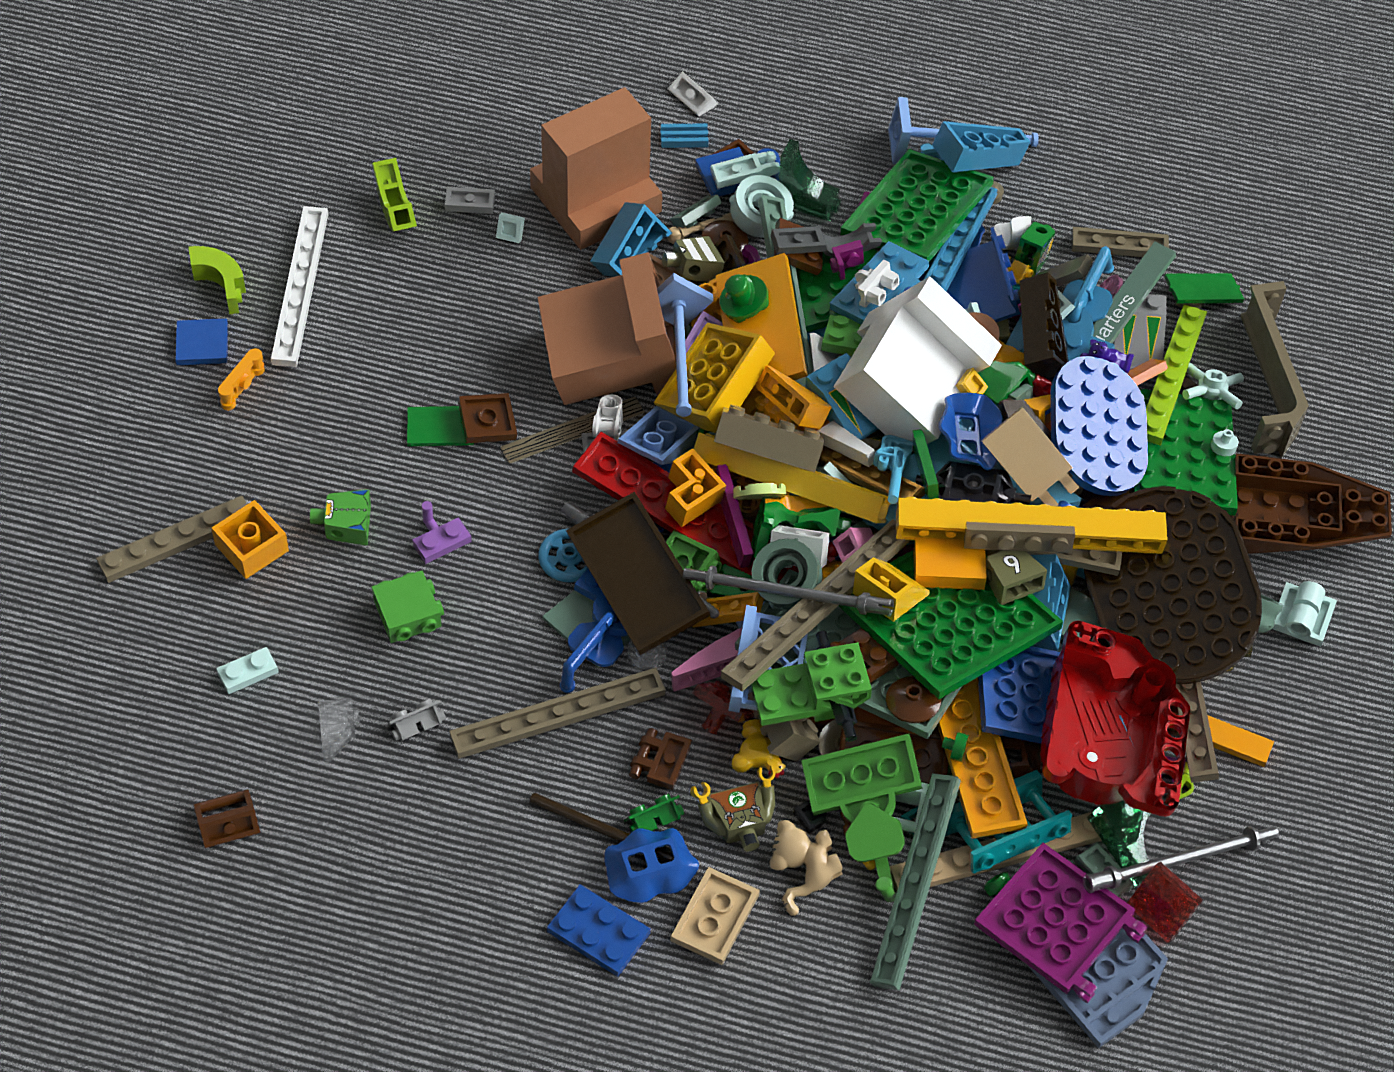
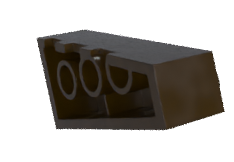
M1046 272L1020 280L1018 295L1022 312L1025 366L1033 373L1047 379L1054 377L1069 362L1062 315L1060 313L1057 282Z

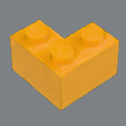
M693 448L672 462L668 478L677 488L669 493L665 509L683 527L722 501L726 484Z

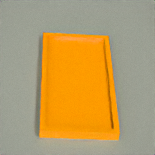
M782 253L715 275L719 304L720 295L725 288V283L731 276L736 274L753 275L764 281L769 293L768 307L740 323L727 317L720 307L722 324L725 327L761 335L775 352L768 366L773 367L793 380L808 376L787 255ZM758 381L748 395L759 392L756 388Z

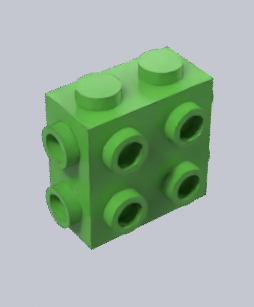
M423 570L407 573L403 577L382 581L372 586L373 601L390 643L405 641L411 636L430 633L436 628L442 627L441 616L444 615V610L440 600L435 601L433 596L435 594L434 585L431 579L426 580Z

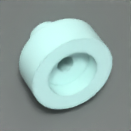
M1226 429L1214 434L1211 448L1218 455L1231 456L1236 452L1239 442L1233 432Z

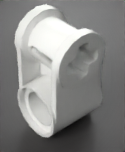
M613 394L605 395L600 399L597 413L594 416L593 438H596L602 431L606 435L618 440L623 423L622 399Z

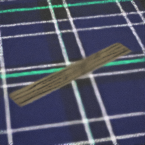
M636 397L622 401L623 421L644 414V410ZM597 411L501 446V450L508 463H513L580 438L582 433H592L593 420Z

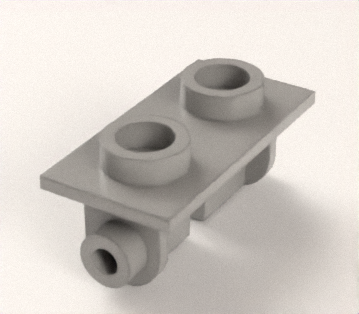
M431 699L417 704V710L407 713L406 710L392 715V721L387 724V727L389 728L394 725L395 730L391 731L394 740L400 739L404 741L419 734L420 732L416 726L418 722L421 723L424 731L441 725L442 721L446 719L443 710L438 711L436 708L441 701L438 700L433 703Z

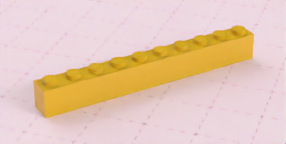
M915 497L899 498L896 508V539L915 540V537L964 539L966 522L1074 526L1075 538L1072 549L1162 554L1167 542L1166 513L1154 510H1111L1100 507H1057L1047 504H1003L994 501H949L940 498L917 499Z

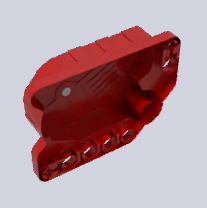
M1073 621L1064 634L1062 651L1053 664L1050 681L1051 689L1046 705V719L1041 735L1040 755L1043 763L1042 773L1049 782L1058 784L1061 790L1075 799L1078 798L1095 805L1113 804L1124 800L1135 809L1158 816H1170L1179 804L1191 711L1190 705L1175 686L1176 676L1166 663L1154 659L1137 638L1083 621ZM1098 638L1108 640L1110 647L1102 646L1098 642ZM1170 706L1179 707L1183 715H1175L1170 710ZM1119 715L1122 717V720H1123V722H1124V724H1125V727H1124V725H1123V723H1122V721H1121ZM1167 729H1175L1179 733L1180 738L1171 737ZM1164 751L1173 752L1177 760L1171 761L1167 759ZM1161 774L1170 775L1174 780V784L1164 782ZM1165 793H1168L1165 800L1168 806L1163 805L1164 802L1161 800Z

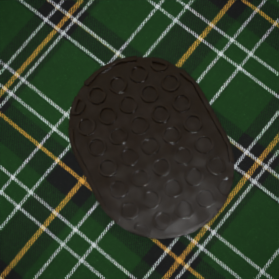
M1171 486L1142 489L1114 502L1109 509L1165 512L1167 542L1162 554L1122 552L1118 576L1084 569L1087 587L1100 627L1137 638L1154 659L1166 663L1173 670L1176 676V684H1192L1206 681L1232 668L1252 646L1258 634L1262 618L1260 588L1243 538L1234 520L1225 510L1221 509L1205 495L1195 491L1190 492L1176 489V487ZM1105 639L1106 643L1110 647L1109 641Z

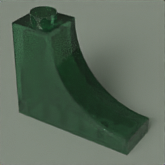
M789 139L781 154L779 182L790 192L793 199V209L830 221L834 213L837 214L841 207L842 200L839 199L840 189L829 185L817 177L805 164L800 154L799 142Z
M1122 800L1113 804H1103L1086 817L1121 869L1149 861L1144 847V829L1151 813L1135 809ZM1155 872L1130 878L1135 883L1133 887L1135 888L1154 875Z

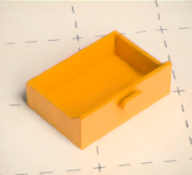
M915 537L913 549L914 580L917 583L929 588L985 589L987 579L985 549L964 548V539Z

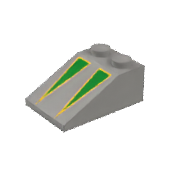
M1148 294L1112 343L1116 350L1124 354L1134 355L1131 366H1139L1150 359L1163 360L1166 296Z

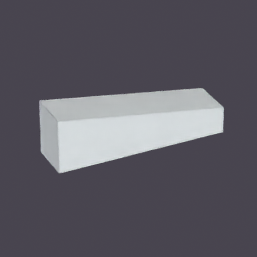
M832 421L817 430L824 439V446L867 467L873 465L875 450L836 422Z

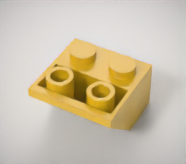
M874 557L855 570L853 594L858 597L863 592L870 593V596L893 599L894 607L882 606L893 610L890 617L884 615L893 622L927 597L930 592L890 563Z

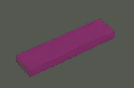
M726 464L717 465L715 473L726 484L720 503L740 568L749 567L753 557V549L738 499L733 497L734 486L729 469Z

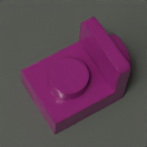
M860 240L832 248L833 258L829 259L830 267L833 273L837 272L840 281L845 279L846 268L864 263L863 245Z

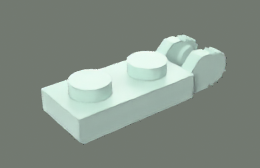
M773 151L759 154L753 153L710 166L717 189L741 183L744 179L753 175L772 176L777 174L781 168L779 163L775 162L776 155Z

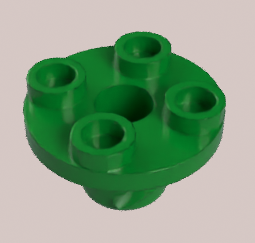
M745 274L733 275L726 281L725 288L720 295V307L727 317L737 323L743 322L745 319L755 316L761 310L768 307V288L759 277Z

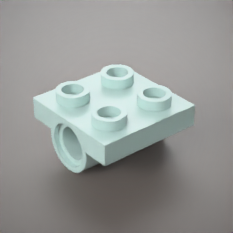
M1305 581L1296 586L1286 582L1279 603L1283 604V608L1275 619L1273 629L1321 647L1337 600L1325 596V589L1318 583Z

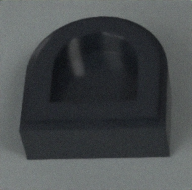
M810 800L793 809V814L808 834L823 826L826 821L827 812L814 815Z

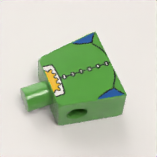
M365 489L327 495L326 509L311 508L310 524H324L326 538L329 540L368 545L371 513L370 490Z

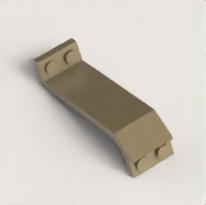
M1284 281L1251 285L1250 291L1252 296L1246 313H1241L1242 322L1279 413L1262 416L1251 447L1254 454H1270L1278 451L1281 459L1298 435L1309 406L1274 320L1277 317L1287 289Z

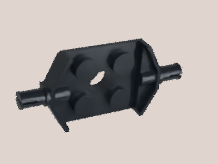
M948 461L936 473L938 495L943 500L994 501L1003 504L1022 503L1024 505H1030L1031 494L1016 492V488L1013 487L1009 474L1005 470H985L981 466ZM917 474L915 483L923 486L921 476ZM975 481L980 486L970 487L967 483Z

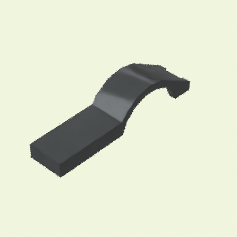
M863 223L850 234L838 237L824 235L819 226L772 229L770 234L777 255L782 253L824 252L825 255L833 258L832 248L860 240L863 245V252L880 246L882 243L881 238H873L871 233L876 229L875 223Z

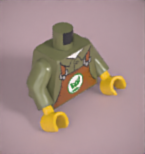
M770 766L771 775L768 778H764L762 776V767H759L757 775L763 781L761 786L758 781L710 794V786L705 782H701L704 789L702 795H699L696 787L692 786L690 792L694 798L699 799L697 805L704 825L718 836H723L727 843L741 841L744 851L749 852L757 849L760 846L757 836L765 833V825L771 822L775 808L774 785L771 784V780L775 777V769Z

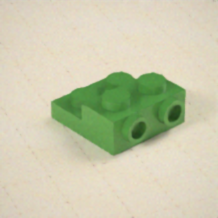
M675 531L671 533L666 543L683 570L689 568L708 571L710 566H716L717 573L720 572L722 563L716 550ZM690 580L697 592H707L705 582Z

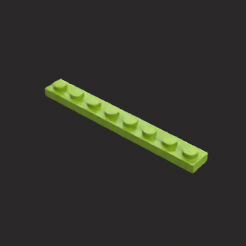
M1183 305L1164 358L1168 369L1158 374L1146 408L1147 442L1161 446L1207 311Z

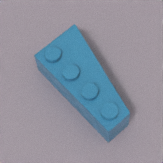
M943 121L932 146L952 172L1020 165L1030 140L1020 128Z

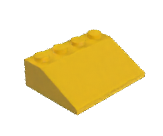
M707 322L686 353L688 402L691 405V414L681 417L676 413V406L678 405L676 369L655 399L654 404L703 430L716 433L723 408H729L730 404L741 407L760 378L765 366L769 364L775 355V352L759 334Z

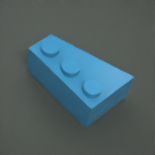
M625 202L590 262L604 276L615 277L622 275L620 259L647 253L649 250L653 251L657 247V243L662 238L668 237L672 232L645 204Z

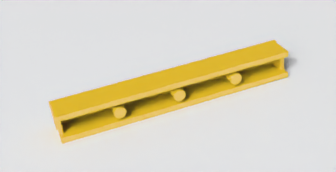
M698 433L694 450L706 463L714 466L726 464L731 472L762 483L777 484V488L782 483L786 486L787 492L832 508H837L874 523H886V516L890 506L888 496L818 471L814 473L714 442L715 435L710 433Z

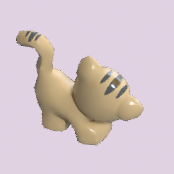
M782 820L778 822V834L773 844V856L770 860V867L774 870H784L787 867L797 868L805 864V884L787 888L782 898L785 910L791 916H796L799 908L794 903V898L822 890L831 880L843 875V867L836 853L829 856L827 854L828 851L832 850V841L827 830L820 831L816 835L815 842H811L805 831L796 828L788 820Z

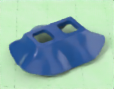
M969 392L955 393L947 396L944 400L946 404L945 411L938 427L949 442V455L957 460L977 463L985 470L993 469L998 461L981 440L1003 422L1000 410L990 398L983 394ZM959 419L972 420L974 431L961 430L959 428ZM961 441L974 443L976 454L963 453L961 451Z
M674 828L661 832L636 829L621 843L609 846L605 850L604 861L609 889L615 896L631 902H647L658 894L679 892L688 885L699 869L698 860L691 855L683 837ZM667 845L671 848L674 860L661 864L658 862L655 849ZM641 853L645 858L647 868L634 872L631 870L628 857Z

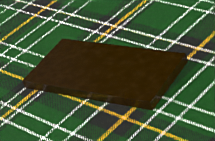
M635 492L566 530L640 656L711 616L691 581L683 578V568Z

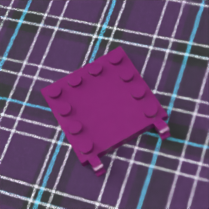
M1042 843L975 919L974 925L1064 993L1068 994L1073 989L1081 1000L1088 1003L1095 995L1094 992L1097 987L1082 977L1122 928L1130 939L1138 943L1145 935L1144 931L1147 929V926L1132 917L1136 909L1107 888L1088 893L1083 885V877L1087 874L1045 843Z

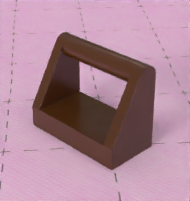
M249 789L193 804L205 848L260 833ZM244 801L247 804L243 807L207 817L202 816V813Z

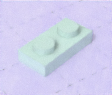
M267 647L216 668L228 694L279 673L278 667Z

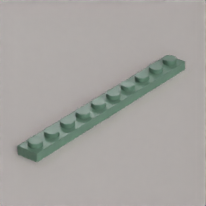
M761 195L758 204L767 258L774 256V245L770 234L772 229H775V224L779 218L787 220L784 199ZM789 265L807 375L813 373V366L796 267ZM806 377L794 381L805 387Z

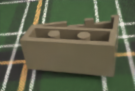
M751 692L748 694V700L754 701V697ZM753 710L755 717L758 718L757 710ZM807 718L764 725L760 728L762 735L766 736L768 734L771 744L767 747L769 753L796 762L821 742L816 734L818 732L816 726Z

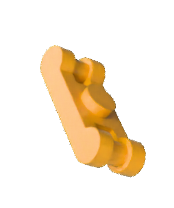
M249 350L219 386L220 403L224 410L234 409L236 398L244 389L250 386L255 376L264 373L265 367L261 350Z

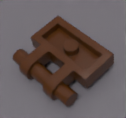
M648 728L646 735H643L639 742L640 749L637 756H633L630 763L632 768L629 776L633 779H639L641 772L647 771L649 772L647 782L673 790L692 745V740L667 731L663 740L656 738L658 731L654 728ZM650 751H657L654 760L648 759Z

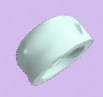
M753 175L744 179L737 187L734 195L730 197V213L733 221L742 231L754 237L764 238L760 211L754 208V206L759 207L758 200L761 195L784 199L787 220H791L794 215L792 212L793 199L788 189L778 180L769 176Z

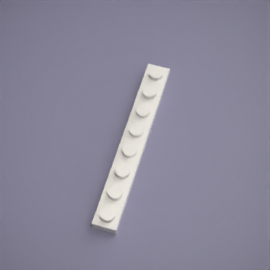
M303 206L271 356L272 365L297 367L328 219V208Z

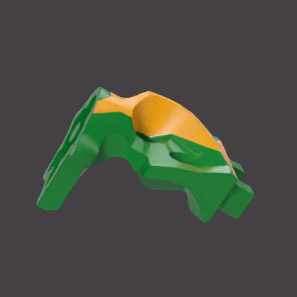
M786 495L779 499L764 496L753 524L751 542L753 558H756L761 549L768 545L771 531L779 523H784L785 526L827 532L830 533L829 538L838 537L848 530L852 519L840 517V510L837 508L833 509L801 496Z

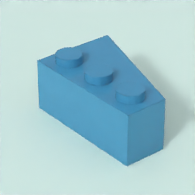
M1057 554L1031 555L1047 569L1044 589L1033 593V595L1064 623L1071 585ZM1062 629L1034 644L1033 647L1058 651Z

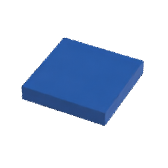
M740 147L695 159V165L710 195H718L720 197L736 191L740 183L717 189L710 166L744 156Z
M227 318L177 321V365L227 363Z

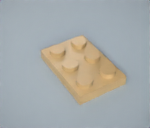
M708 867L671 935V942L723 965L759 896L760 890Z

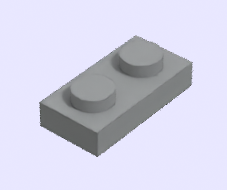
M447 187L445 211L493 214L495 189Z

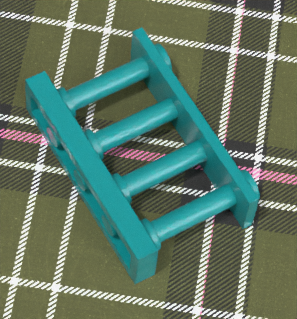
M1037 770L1014 779L1021 804L1031 801L1045 820L1031 825L1027 820V828L1008 836L1006 833L995 834L993 836L997 841L982 846L977 838H971L961 802L954 804L945 836L958 832L972 850L970 852V865L973 874L987 870L993 865L1038 847L1042 843L1062 838L1071 832L1072 813L1069 810L1058 815L1053 812L1042 798L1043 777Z

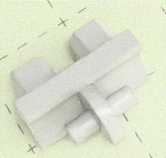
M883 259L874 270L869 269L866 271L861 269L855 274L857 281L855 287L861 296L859 305L864 308L869 303L880 306L886 298V291L883 288L886 287L891 290L897 288L900 283L899 275L890 270V262Z

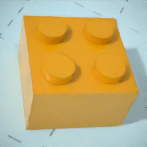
M255 500L211 528L215 546L245 579L289 551L286 533Z

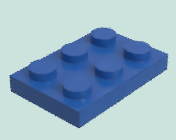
M580 884L547 926V932L618 977L650 935L651 928Z

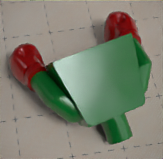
M993 361L989 367L978 372L988 386L983 395L990 398L996 406L1003 399L1009 398V394L1025 383L1033 386V397L1051 394L1052 381L1041 377L1039 374L1035 375L1020 362L1003 363Z

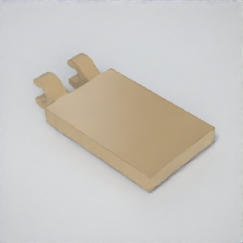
M1023 407L1019 408L981 440L1025 494L1032 495L1031 501L1038 497L1043 504L1058 506L1059 504L1047 491L1058 480L1070 494L1079 488L1067 474L1073 467Z

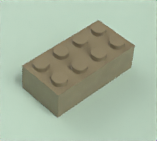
M730 404L729 408H723L714 442L814 473L824 445V439L817 430L805 427L804 431L795 429V424L780 420L778 424L770 421V416L755 412L754 416L746 414L744 408Z

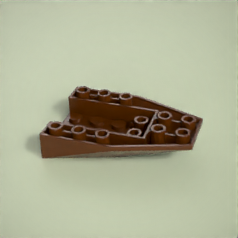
M1236 453L1235 476L1238 510L1235 516H1230L1241 533L1248 554L1315 550L1391 538L1390 492L1313 462Z

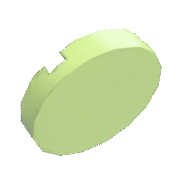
M758 483L748 484V486H745V490H741V486H736L733 489L734 499L739 500L762 499L764 496L777 498L786 495V486L782 483L779 484L778 488L777 484Z

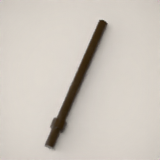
M534 792L531 795L530 803L616 841L622 842L630 835ZM665 846L655 849L658 862L662 860L667 863L674 860L672 852L667 851Z

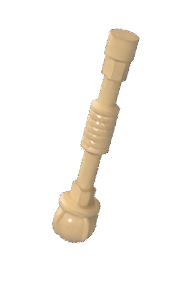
M731 213L717 219L712 218L699 222V225L690 228L671 227L669 230L672 233L667 239L674 244L676 240L685 239L691 233L703 232L704 228L713 221L729 220L733 222Z

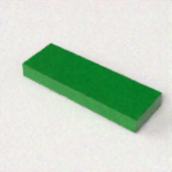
M922 429L912 430L913 451L927 499L939 498L938 481Z

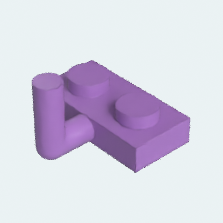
M429 501L422 503L423 522L429 532L414 538L413 546L425 564L472 542L470 533L459 517L438 526L433 518L432 503Z

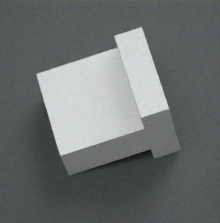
M929 276L868 313L857 331L863 339L835 383L834 388L885 435H894L913 442L912 430L922 429L928 444L938 439L941 434L938 426L945 411V398L951 394L961 393L955 385L967 369L974 368L978 373L989 367L1002 345Z

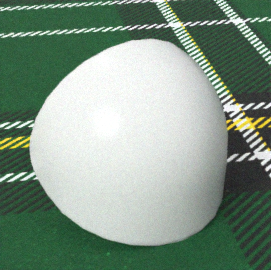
M1031 216L1015 217L1011 222L994 225L997 236L1002 235L1006 249L1003 250H1012L1018 247L1021 236L1031 225Z

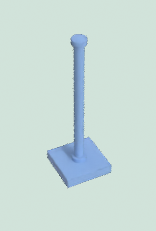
M898 97L888 128L892 164H896L906 153L911 136L935 138L939 129L911 127L908 99L906 97ZM1038 133L1026 135L1030 140V146L1037 147Z
M673 273L657 288L663 318L674 325L678 390L676 413L681 417H686L691 414L692 410L688 402L684 328L713 302V294Z

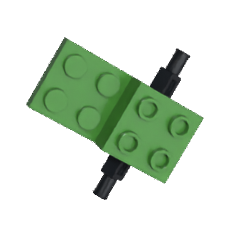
M827 631L816 633L819 647L816 650L804 652L803 664L766 670L750 685L761 726L814 717L815 722L835 718L836 723L842 726L845 740L848 742L857 739L853 726L857 723L854 708L870 699L872 687L859 643L832 647L829 643Z

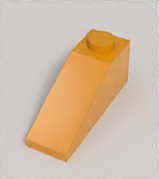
M768 365L765 366L756 385V388L799 426L821 429L832 408L816 393Z

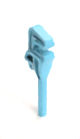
M885 435L882 437L880 449L875 452L873 465L881 471L890 469L891 479L888 502L896 504L899 498L902 473L909 465L913 442L894 435Z

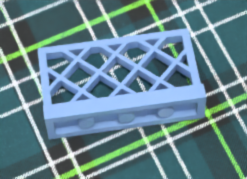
M746 605L737 656L751 645L758 636L760 637L764 633L759 628L760 622L773 625L781 617L757 613V607ZM808 634L792 647L798 655L797 659L790 663L784 656L779 659L784 665L783 667L803 664ZM732 686L728 711L739 712L740 708L757 710L755 701L748 700V694L752 692L751 686H748L743 692Z

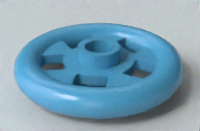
M561 529L551 533L543 540L538 552L539 563L544 572L551 578L561 582H576L587 570V566L581 570L575 567L583 559L573 543H562L563 539L570 538L566 532L567 529ZM551 548L558 549L557 556L549 555ZM567 552H573L574 554H573V555H567V554H565V553H567ZM560 563L567 568L565 571H561L555 567Z

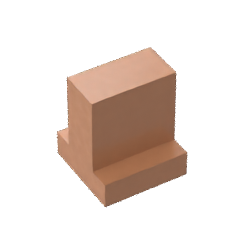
M625 87L541 125L542 163L530 168V186L580 250L603 240L625 202L645 204L654 215L662 212V192L649 177L651 117Z
M649 252L620 259L622 275L538 297L552 379L564 405L648 383L653 384L658 396L675 371L676 350L673 325L665 321L662 315L657 291L660 282Z

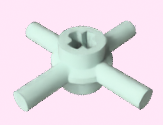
M1189 363L1187 373L1199 381L1198 386L1183 390L1182 395L1184 399L1187 400L1200 396L1211 400L1223 399L1236 410L1242 406L1243 402L1228 391L1229 386L1244 381L1241 373L1227 376L1225 373L1213 369L1203 373L1193 364Z

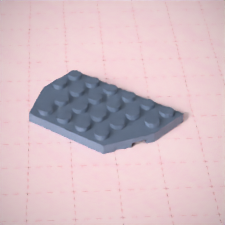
M1122 928L1082 976L1097 987L1094 992L1095 995L1088 1003L1081 1000L1073 989L1066 994L1030 966L1028 967L1096 1046L1100 1048L1143 1016L1168 958L1146 933L1136 943L1128 937Z

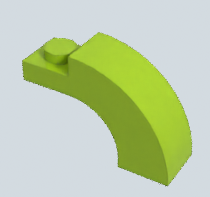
M391 158L373 162L372 167L377 183V192L391 231L417 226L412 204L408 201L405 194L397 159Z
M189 246L194 281L210 280L221 285L226 292L229 314L239 313L238 303L243 302L241 293H246L243 273L238 263L221 250L206 246Z

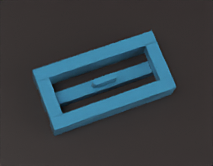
M707 123L661 124V148L708 147Z

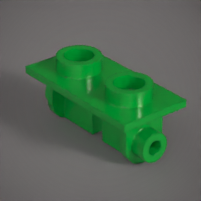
M670 794L661 796L654 800L656 805L646 809L644 804L629 811L631 816L624 819V822L632 821L633 825L629 826L632 833L636 829H647L650 831L657 829L658 827L654 820L656 817H658L661 826L681 819L680 816L684 815V810L680 804H675V800L680 798V796L678 795L671 798Z

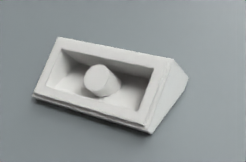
M683 71L668 88L672 94L698 116H701L718 104L711 95Z

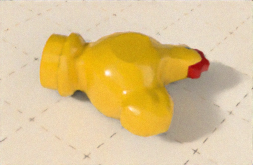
M760 720L746 721L743 724L742 736L746 739L741 744L739 753L735 754L732 758V768L738 773H744L752 767H762L769 771L768 775L770 776V766H772L776 772L775 778L783 776L786 765L782 763V759L779 756L769 753L767 747L771 742L768 737L762 735Z

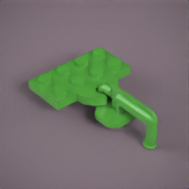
M910 734L801 760L813 814L818 815L838 809L842 810L845 818L851 823L846 832V841L851 857L858 862L875 860L879 877L875 886L881 892L885 901L893 902L896 893L888 856L898 854L903 849L905 843L901 823L892 816L896 807V795L923 789Z

